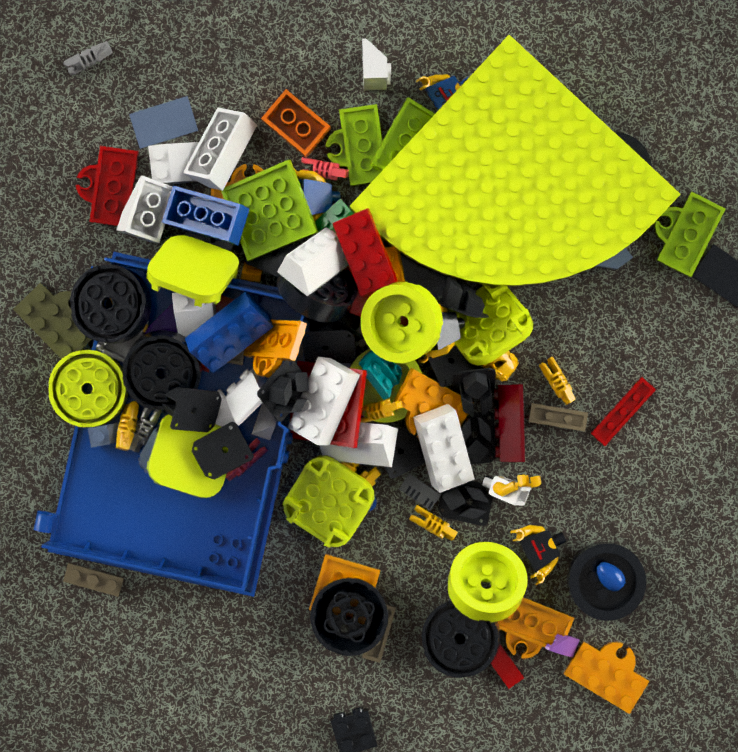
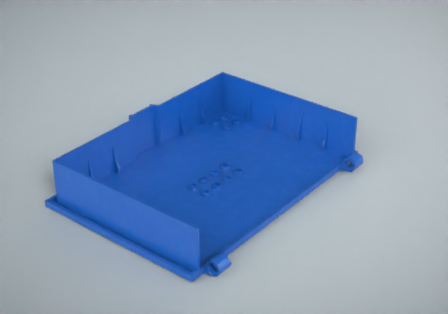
M113 252L112 259L104 258L110 264L134 271L146 283L152 300L151 314L148 320L149 327L173 303L172 293L176 292L163 287L158 292L151 289L152 284L146 279L147 268L151 261L149 259ZM233 278L221 294L235 300L242 293L246 292L269 314L271 320L302 321L307 324L305 331H309L311 323L308 322L307 317L291 308L282 298L277 287ZM109 298L104 302L106 309L112 308ZM94 340L92 350L100 351L96 349L99 341ZM302 341L299 347V354L295 360L296 364L297 361H305ZM245 356L244 365L226 363L214 373L202 370L198 389L208 391L221 389L226 396L228 393L226 391L233 382L237 384L241 380L239 377L245 370L248 369L250 371L253 368L254 358ZM115 359L123 368L124 362ZM160 368L156 371L159 377L167 375L166 369ZM85 383L83 392L85 394L92 393V385ZM129 393L126 404L135 401ZM139 403L137 422L139 421V418L145 408ZM261 405L238 426L248 445L256 438L260 441V444L252 451L253 454L262 447H265L268 451L241 476H236L231 481L225 478L221 490L216 495L208 498H197L196 496L154 483L149 473H145L144 468L141 469L138 461L145 445L141 447L139 452H134L130 449L127 451L117 449L116 443L91 448L88 428L93 427L75 426L56 513L37 511L33 530L51 533L50 540L42 544L41 547L55 554L254 597L283 463L287 464L290 451H286L287 445H291L293 440V433H290L288 428L291 413L283 421L276 422L270 440L252 434ZM154 409V410L151 411V413H150V415H149V417H148L149 420H150L151 416L153 415V412H154L156 409ZM123 410L115 419L104 425L119 423ZM162 410L153 431L156 427H160L159 424L162 418L169 414L166 410Z

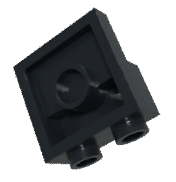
M358 707L352 709V713L345 714L344 712H339L333 715L334 717L330 721L339 752H359L377 747L368 708Z

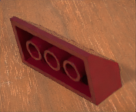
M523 384L497 385V389H494V400H497L498 408H494V419H498V427H495V439H498L499 446H495V457L499 458L500 462H525Z

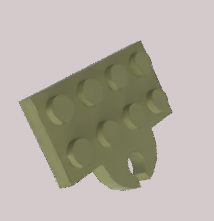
M40 282L13 310L61 359L70 353L83 350L92 339L85 336L72 319V310L69 304L71 291L59 292L54 296Z

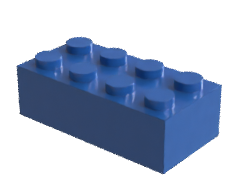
M173 186L162 223L238 246L250 209L239 203Z
M244 292L185 337L189 352L214 373L274 326L269 314L252 297Z

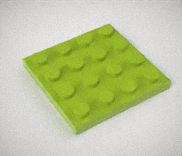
M286 160L231 184L221 191L224 200L242 204L250 209L240 239L247 261H252L318 233L291 160Z

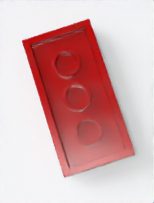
M369 208L332 223L361 296L398 281Z

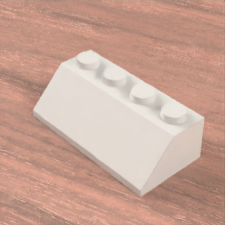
M362 39L364 91L387 90V85H390L391 63H387V57L367 39Z
M217 108L183 174L209 188L223 191L257 124L243 112Z
M326 227L288 253L277 272L306 296H309L348 266V262L337 235Z
M360 422L357 448L331 444L319 446L322 455L332 457L338 462L392 467L398 429L389 425Z

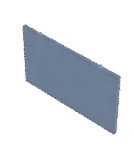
M188 96L129 114L140 149L198 131Z

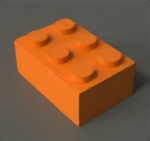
M287 89L261 118L264 124L305 158L311 154L331 130L330 125Z

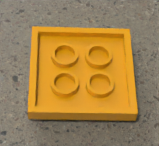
M325 554L309 610H311L317 594L329 583L342 578H357L376 587L380 570ZM351 599V606H357L358 600ZM334 607L332 611L334 614L338 615L340 614L341 609L339 607ZM347 612L346 617L352 618L353 613ZM360 616L358 618V622L360 624L365 623L366 618L364 616Z

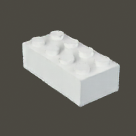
M318 357L308 379L309 391H304L300 397L307 400L302 410L293 414L288 428L316 445H330L360 374L331 358Z
M449 404L414 416L413 420L431 485L441 493L474 480L456 410Z

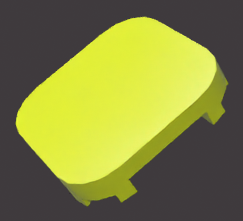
M177 235L169 238L149 262L146 279L152 284L151 289L157 292L163 287L195 299L194 306L202 307V303L212 302L216 305L220 302L221 294L233 278L236 279L239 260L234 253L190 236Z
M482 284V287L476 290V295L482 298L485 305L483 313L487 314L489 318H475L456 312L457 318L462 317L464 319L465 327L460 329L461 338L455 341V346L471 364L479 366L493 362L530 336L533 330V321L528 309H525L508 286Z
M167 414L159 424L160 427L149 461H147L149 476L159 486L174 489L197 498H208L216 495L224 484L226 474L215 480L206 477L192 453V448L196 440L221 428V426L215 424L209 432L173 430L170 427L172 416ZM226 446L222 447L223 452L227 453L228 448Z
M319 455L312 458L304 466L303 471L285 497L282 505H284L286 520L291 524L295 523L324 542V546L331 548L345 545L352 538L371 508L375 498L372 485L366 479L334 458L327 455Z

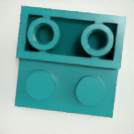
M370 350L361 359L359 365L362 370H367L366 378L381 398L385 400L390 398L393 386L400 383L402 370L399 365L380 358Z

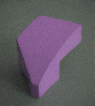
M557 634L553 644H547L545 649L573 657L580 640L572 636Z

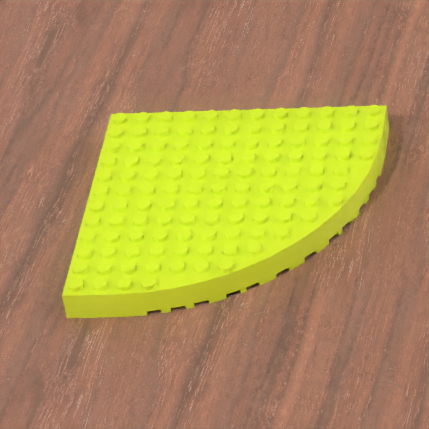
M508 35L356 198L349 208L354 213L369 208L381 238L410 259L440 274L485 285L523 286L567 278L615 256L637 240L681 194L515 39Z

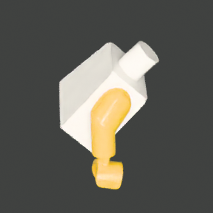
M487 475L483 480L482 486L490 489V495L512 505H525L531 488L541 485V477H530L531 483H529L528 475H518V482L503 476L492 478Z

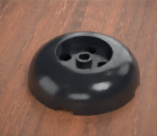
M342 578L329 583L317 594L311 608V626L318 641L329 651L343 656L360 655L371 650L382 639L388 624V610L384 598L373 585L357 578ZM351 599H357L358 605L355 607L351 606ZM334 607H339L341 609L340 614L336 615L333 613L332 609ZM346 613H353V617L347 618ZM364 616L366 623L360 624L358 618ZM341 625H348L349 630L342 632L340 629Z

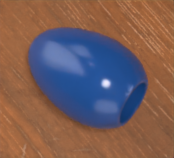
M602 562L597 566L598 578L605 588L610 591H618L624 586L625 576L616 566L606 562Z

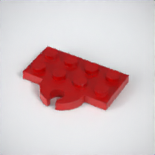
M100 146L97 165H89L78 173V179L89 178L91 181L90 186L87 188L75 185L79 196L85 201L92 203L89 222L118 226L122 211L134 190L138 151Z

